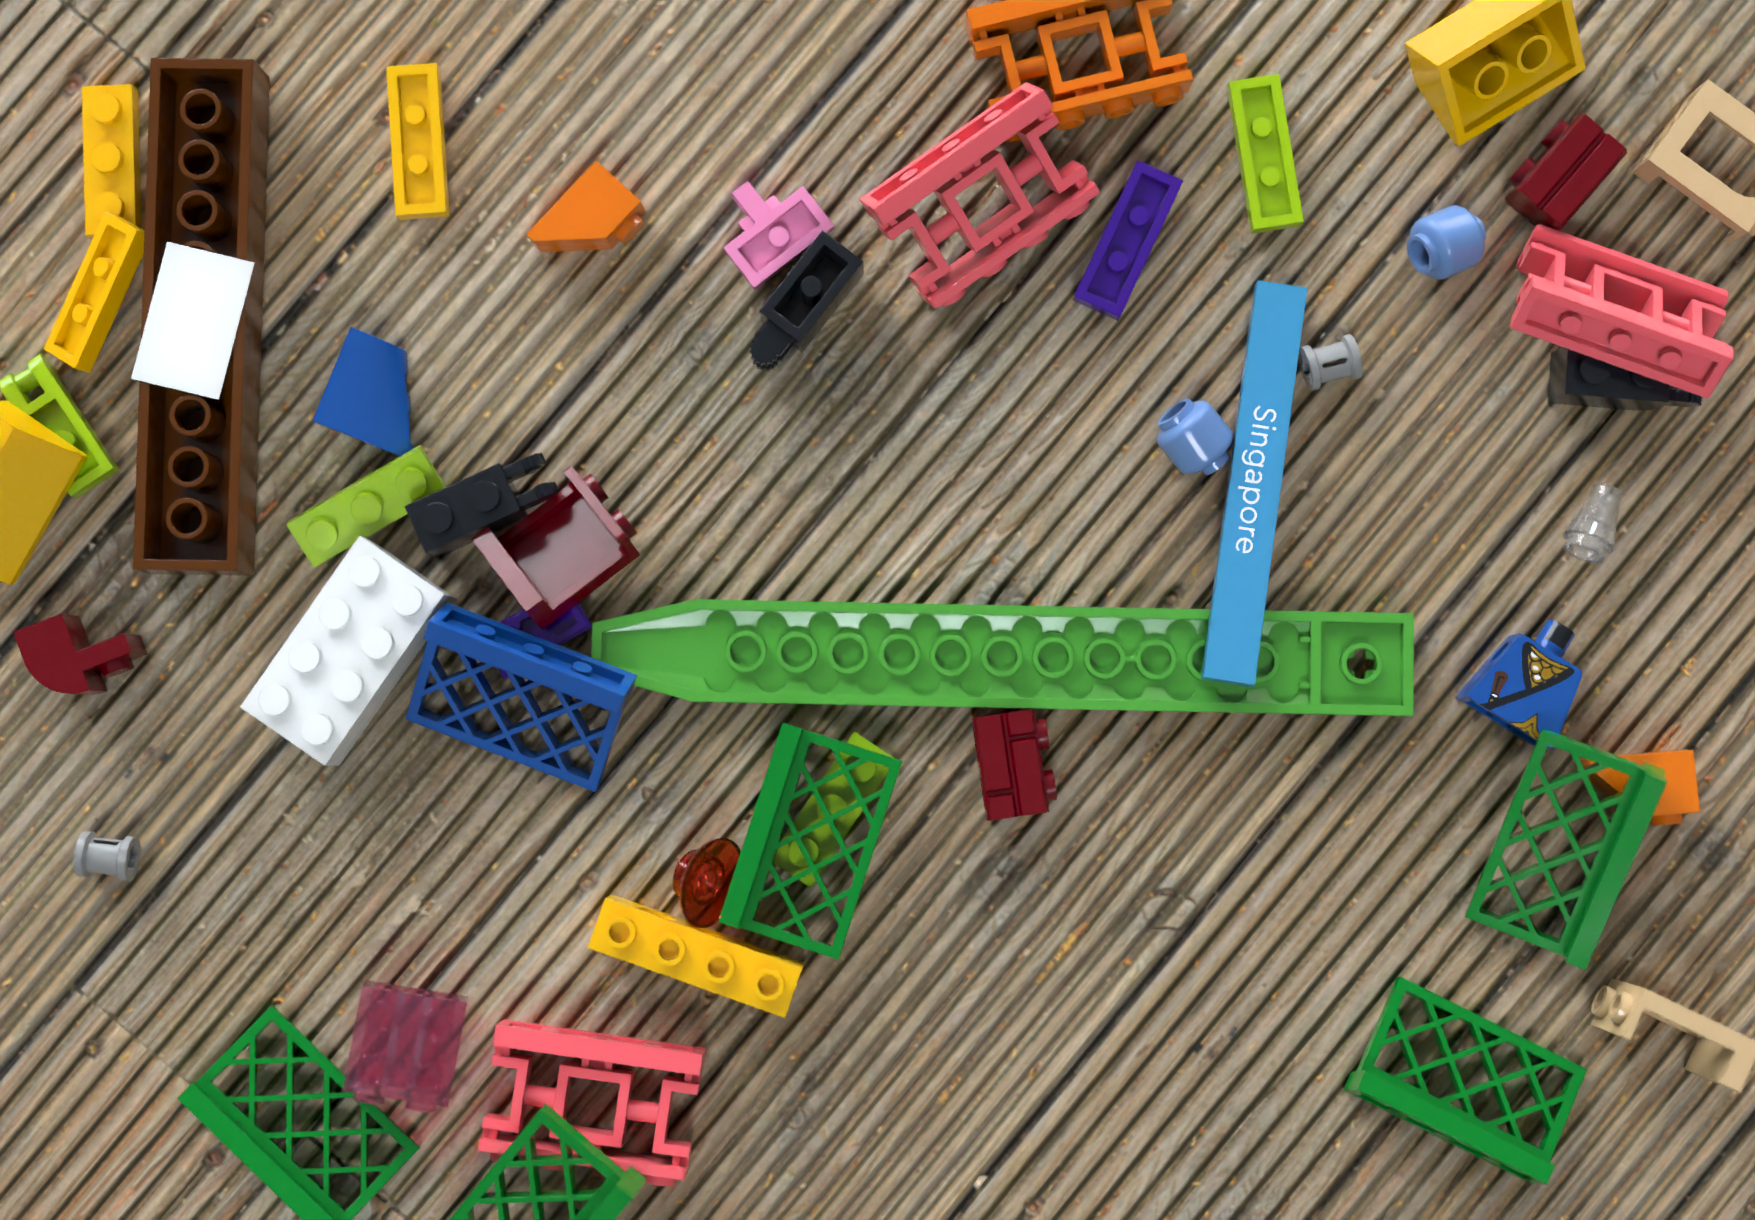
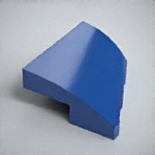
M350 327L312 421L398 457L414 449V446L411 444L409 425L411 402L406 387V377L408 375L407 352L382 339Z

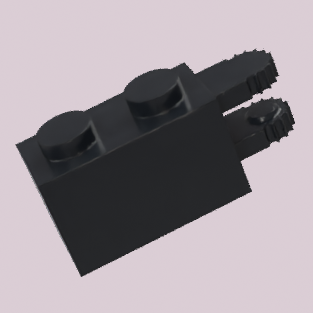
M823 230L759 311L762 323L765 325L757 333V339L752 340L753 343L750 345L751 350L749 353L752 354L753 365H756L757 369H762V372L764 370L768 372L771 369L775 370L774 368L779 366L778 363L786 358L793 347L803 353L864 275L863 261Z

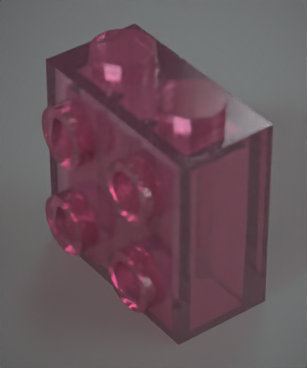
M366 980L361 990L342 1091L354 1093L353 1100L366 1104L381 1105L384 1104L385 1098L406 1101L405 1107L407 1109L418 1112L433 1113L436 1112L437 1106L448 1107L469 996Z

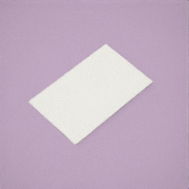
M167 242L131 379L219 400L255 263Z

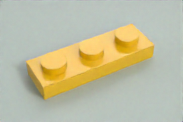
M437 63L387 66L395 216L399 220L450 217L440 67Z
M132 84L82 86L85 235L93 239L105 211L120 216L142 229L138 89Z
M104 212L44 350L74 369L88 373L91 372L139 263L143 258L145 236L143 229L120 216Z

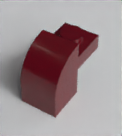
M61 613L13 632L23 661L30 674L43 686L60 693L96 695L107 692L101 672L104 678L122 674L134 668L132 660L147 655L141 636L122 633L90 646L80 616Z

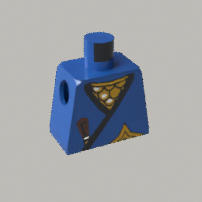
M1548 619L1535 641L1523 634L1508 636L1463 686L1455 698L1532 746H1535L1542 728L1560 734L1582 678V671L1562 658L1575 633L1566 626ZM1548 745L1547 749H1553V746Z

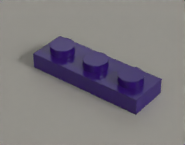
M1137 160L1076 290L1073 301L1117 321L1120 319L1183 180Z

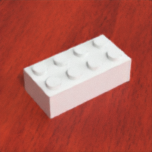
M359 536L240 707L324 766H340L427 641L424 640L428 621L446 602L452 604L456 598L375 542Z

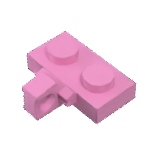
M746 181L732 192L733 200L746 216L738 222L743 233L723 247V250L752 288L756 290L802 255L822 230L827 234L834 230V224L804 186L781 203L774 195L764 202L749 181Z

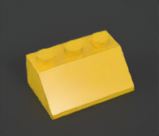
M1474 0L1405 42L1416 85L1452 141L1458 146L1473 139L1586 69L1571 0Z
M0 401V581L11 585L16 584L88 455L9 401Z

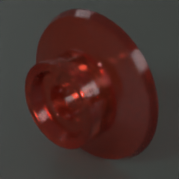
M728 838L711 840L702 845L698 850L687 852L675 868L673 875L674 892L679 897L683 915L695 927L707 928L719 921L741 853L739 846Z

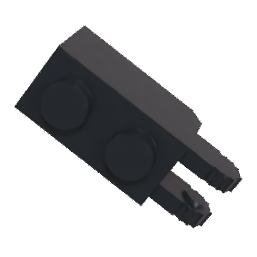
M1560 347L1551 353L1547 403L1636 411L1653 410L1661 405L1680 407L1701 406L1702 397L1682 389H1669L1670 385L1570 349Z
M535 453L505 467L498 463L406 505L405 509L425 553L436 558L442 557L472 543L471 538L487 526L493 533L525 518L528 515L527 509L556 496L560 491L555 482L539 484L520 495L513 481L533 474L544 467L546 461L543 454Z

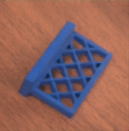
M446 602L428 621L424 640H427L406 720L596 792L600 786L627 699L633 691L637 675ZM440 646L457 652L466 668L447 676L437 658ZM493 666L506 671L514 687L495 694L482 671ZM433 675L436 681L430 683L431 677ZM471 676L483 699L464 706L452 684ZM540 685L554 689L562 705L542 712L530 690ZM441 689L453 712L442 716L423 709L427 694ZM519 694L531 717L512 725L500 702ZM587 704H593L609 710L610 714L607 724L590 731L578 708ZM489 707L501 730L491 734L478 730L470 714ZM567 713L579 736L560 743L548 720ZM537 726L549 748L539 752L525 748L517 733ZM602 737L599 746L595 739ZM585 744L594 761L591 773L573 766L565 751Z

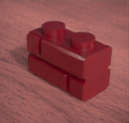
M1582 113L1569 125L1561 119L1540 142L1547 150L1537 162L1528 157L1508 179L1515 187L1505 197L1506 203L1521 216L1527 217L1533 226L1541 224L1560 231L1628 153L1627 148L1610 134H1605L1602 127Z
M1034 709L972 718L986 820L991 821L1049 812L1048 801L1057 800L1053 770H1043L1040 750L1049 749V737L1045 718L1036 719Z

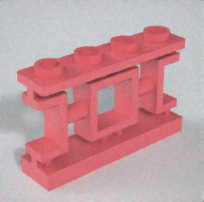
M1025 82L859 199L868 215L877 222L882 235L892 241L906 230H910L928 262L908 276L917 287L916 291L921 299L933 308L948 306L958 301L966 293V287L981 277H989L998 273L1006 266L1007 259L1022 248H1030L1042 242L1048 236L1050 228L1063 219H1071L1083 213L1089 207V201L1100 193L1096 183L1090 181L1087 177L1088 172L1084 165L1072 160L1057 170L1039 139L1040 136L1060 123L1056 115L1050 111L1053 105L1044 89ZM1017 133L1029 155L1009 168L1001 153L994 149ZM990 171H993L1011 203L974 229L955 196ZM1040 173L1048 188L1054 192L1032 207L1020 186ZM934 192L945 209L946 214L925 228L921 219L911 207ZM958 231L966 246L972 250L948 265L936 245Z
M1541 224L1534 227L1517 260L1518 271L1527 274L1528 277L1516 298V304L1518 305L1511 316V329L1707 399L1710 397L1734 359L1732 346L1713 339L1726 317V310L1723 309L1729 300L1727 290Z
M504 1019L496 1024L493 1046L496 1047L491 1065L517 1069L510 1116L488 1113L483 1117V1133L479 1139L478 1151L490 1152V1160L497 1162L518 1137L501 1134V1131L518 1133L523 1128L526 1105L543 1107L547 1104L566 1120L572 1077L617 1083L620 1084L613 1131L577 1125L571 1126L625 1172L632 1166L641 1175H645L644 1177L647 1179L646 1183L674 1186L675 1180H685L689 1171L692 1142L667 1139L673 1093L698 1095L707 1048ZM513 1049L581 1058L582 1062L564 1060L559 1066L556 1088L532 1085L529 1083L534 1056L513 1053ZM615 1064L684 1073L685 1076L682 1078L666 1075L663 1078L659 1103L631 1099L635 1071L615 1068ZM628 1120L656 1124L652 1153L672 1155L673 1158L604 1149L603 1146L621 1148L624 1145ZM550 1130L549 1138L560 1139ZM535 1139L537 1155L561 1154L560 1142ZM525 1146L516 1156H526ZM580 1164V1165H579V1166L593 1167V1166H591L590 1164ZM563 1165L541 1166L549 1170L564 1171ZM593 1167V1175L605 1178Z

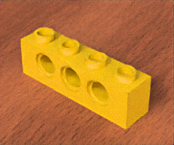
M613 894L606 897L587 947L783 1018L786 1017L805 963Z

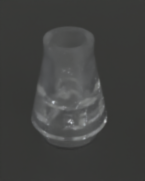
M1602 483L1593 485L1590 495L1563 533V537L1566 540L1564 550L1569 555L1582 561L1601 563L1604 561L1606 554L1613 552L1619 505L1623 497V493L1619 489Z

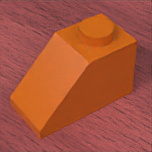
M596 160L526 235L540 252L610 250L619 241L626 244L636 236L644 224L641 218L646 212L641 201Z
M1669 750L1616 755L1640 765L1646 762L1665 771L1667 784L1652 816L1650 825L1683 823L1682 814L1700 812L1693 750ZM1581 758L1584 767L1596 763L1591 760ZM1606 768L1589 775L1591 782L1608 796L1622 792L1629 776L1612 768Z

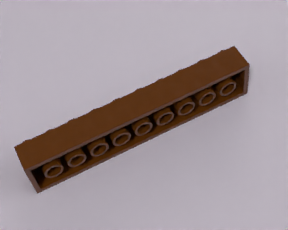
M151 58L141 339L167 242L254 262L255 264L219 400L139 381L133 570L150 574L254 576L270 77L254 59Z

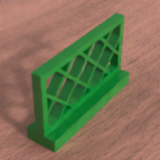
M782 723L718 922L737 929L743 928L839 960L902 761ZM811 743L832 749L841 769L814 782L805 765ZM840 752L861 759L846 765ZM868 761L889 767L883 788L863 798L850 770ZM801 773H803L808 786L796 792ZM844 774L858 801L831 815L817 787ZM812 791L825 818L798 832L789 814L792 801ZM880 797L873 817L866 803ZM861 806L870 824L867 838L847 847L834 820ZM785 823H787L793 835L780 841ZM828 823L842 851L815 864L801 837ZM796 840L809 868L782 881L773 863L776 851ZM864 846L857 867L851 852ZM845 856L855 876L851 888L832 897L818 869ZM769 872H771L777 885L764 891ZM812 873L826 901L799 914L785 886ZM780 890L793 918L777 926L754 920L760 900ZM848 896L841 916L835 902ZM829 906L839 925L833 945L812 939L802 919ZM796 923L802 935L784 930V928Z
M1542 728L1465 912V917L1565 956V963L1586 970L1667 784L1664 769L1646 762L1640 765ZM1548 745L1571 753L1578 770L1549 781L1541 764ZM1580 757L1596 763L1584 767ZM1606 768H1612L1629 775L1622 792L1602 800L1599 799L1589 775ZM1536 773H1538L1542 784L1531 788ZM1582 778L1593 803L1564 813L1553 789ZM1547 792L1558 817L1529 827L1521 810L1525 800ZM1616 804L1609 820L1605 808ZM1598 811L1606 828L1602 839L1580 847L1569 822ZM1518 819L1523 830L1511 834ZM1562 825L1573 850L1545 860L1534 836ZM1527 839L1538 863L1510 873L1502 856L1506 846ZM1596 851L1589 866L1584 855ZM1578 858L1586 875L1582 885L1560 892L1550 868ZM1499 866L1503 876L1492 880ZM1543 872L1553 896L1526 906L1515 882ZM1508 885L1519 909L1503 915H1497L1482 909L1481 905L1487 892ZM1576 898L1571 911H1569L1565 902ZM1558 905L1566 920L1560 937L1556 938L1538 931L1531 918V914ZM1524 918L1527 926L1515 922V920Z
M1397 977L1358 1068L1350 1073L1343 1091L1528 1183L1547 1185L1555 1167L1554 1164L1550 1163V1160L1587 1069L1402 977ZM1404 994L1422 1002L1429 1021L1428 1023L1405 1031L1398 1013V1008ZM1435 1008L1448 1014V1016L1438 1019ZM1458 1019L1468 1025L1475 1046L1451 1053L1441 1025ZM1391 1025H1393L1396 1034L1386 1037ZM1432 1029L1442 1057L1418 1066L1408 1037ZM1482 1032L1494 1037V1039L1485 1042ZM1398 1040L1409 1069L1391 1075L1375 1067L1374 1064L1382 1046ZM1504 1042L1514 1047L1522 1068L1498 1077L1488 1048ZM1478 1052L1489 1080L1465 1089L1454 1060ZM1528 1055L1540 1060L1541 1062L1531 1064ZM1445 1064L1456 1092L1437 1098L1429 1094L1421 1072ZM1552 1066L1568 1074L1561 1094L1545 1100L1534 1071ZM1525 1075L1536 1104L1512 1112L1501 1083ZM1412 1076L1415 1086L1401 1079ZM1492 1087L1502 1116L1485 1122L1475 1116L1468 1095ZM1459 1099L1462 1110L1449 1104V1102ZM1556 1104L1553 1114L1551 1116L1548 1107ZM1539 1111L1546 1129L1539 1148L1523 1141L1515 1121L1516 1118ZM1506 1123L1509 1133L1495 1126Z
M273 1005L196 1082L192 1083L177 1098L302 1220H352L421 1148ZM273 1021L287 1035V1057L257 1059L258 1036ZM295 1043L309 1057H295ZM250 1045L249 1059H236ZM315 1062L323 1069L324 1093L294 1094V1063ZM287 1063L286 1095L257 1096V1064ZM229 1065H249V1096L229 1097L213 1081ZM331 1078L345 1092L331 1093ZM353 1098L361 1106V1129L331 1130V1099ZM324 1099V1130L294 1131V1100ZM286 1100V1132L266 1133L257 1124V1102ZM235 1102H249V1116ZM368 1114L383 1128H368ZM368 1134H390L404 1148L390 1165L368 1166ZM361 1135V1166L331 1167V1136ZM324 1136L323 1168H302L294 1160V1137ZM272 1138H286V1152ZM383 1171L368 1187V1172ZM361 1172V1195L345 1210L331 1196V1174ZM310 1174H323V1187Z
M545 1104L449 1220H475L474 1206L476 1204H497L499 1220H510L508 1203L532 1202L534 1220H545L543 1202L557 1201L568 1202L570 1220H615L647 1179L632 1166L626 1172L622 1170L573 1126ZM542 1124L560 1138L561 1154L537 1155L535 1132ZM525 1146L526 1156H516ZM590 1164L606 1180L599 1189L577 1190L574 1165ZM563 1165L566 1190L542 1191L539 1166ZM506 1167H527L530 1191L507 1192L504 1176ZM494 1183L495 1192L486 1193ZM589 1200L580 1210L579 1201Z

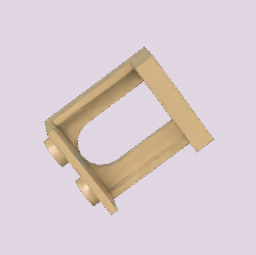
M1708 79L1689 95L1632 173L1647 184L1657 177L1664 179L1731 228L1724 238L1730 244L1745 234H1749L1751 237L1755 235V197H1745L1736 193L1680 151L1708 114L1755 148V113Z
M1611 978L1608 986L1604 985L1600 988L1593 1000L1591 1012L1595 1015L1590 1025L1627 1040H1631L1642 1013L1697 1038L1684 1069L1741 1093L1755 1062V1040L1650 990Z

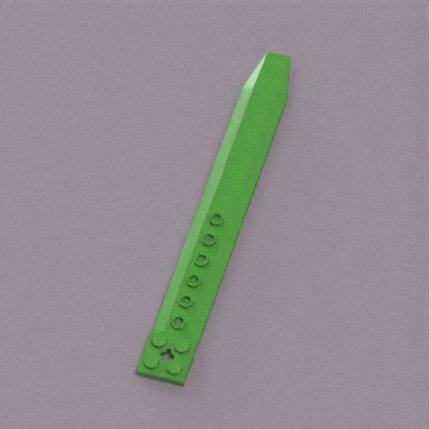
M694 599L593 622L591 658L636 674L637 679L634 686L692 702L1413 716L1414 613L1265 610L1256 680L1253 687L1201 679L1210 609ZM1356 649L1363 650L1364 658L1373 661V669L1364 671L1363 679L1356 678L1354 670L1347 668V659L1354 658Z

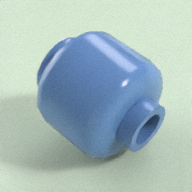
M1452 205L1415 222L1407 241V255L1411 264L1418 272L1436 280L1450 278L1476 266L1482 259L1486 239L1485 227L1478 217L1463 207Z
M1189 398L1183 399L1167 410L1158 420L1157 424L1160 430L1156 441L1182 474L1190 475L1202 471L1205 475H1210L1221 468L1229 459L1226 450L1232 442L1233 433L1207 401L1192 402Z

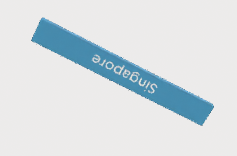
M1257 280L1254 286L1201 673L1202 680L1247 687L1255 685L1308 289L1306 287Z

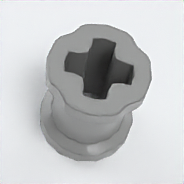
M1351 334L1342 336L1340 342L1314 349L1306 345L1299 349L1302 375L1310 391L1318 390L1321 383L1348 376L1352 380L1362 377L1363 369L1359 348ZM1338 360V362L1323 366L1324 363Z
M83 831L77 840L74 851L73 868L75 874L78 877H88L91 873L118 876L119 880L131 882L138 870L141 856L140 840L132 836H126L124 840L100 838L93 831Z

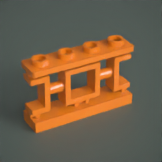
M1004 0L967 9L965 27L969 43L973 46L975 61L999 55L1009 93L1021 86L1020 81L1046 75L1053 105L1050 111L1056 115L1060 122L1056 125V130H1068L1078 127L1086 122V117L1103 113L1107 119L1122 117L1135 110L1134 106L1152 101L1155 107L1174 104L1184 98L1183 94L1189 91L1194 80L1191 69L1187 68L1188 60L1185 52L1164 58L1160 57L1151 18L1169 14L1173 5L1172 0ZM1135 5L1133 15L1138 32L1113 37L1107 11ZM1037 29L1036 39L1041 55L1015 61L1009 35ZM1097 31L1106 72L1062 82L1052 42ZM1143 52L1150 79L1121 86L1124 76L1119 57ZM1005 96L988 100L987 109ZM1016 133L1007 141L1019 142L1021 139Z

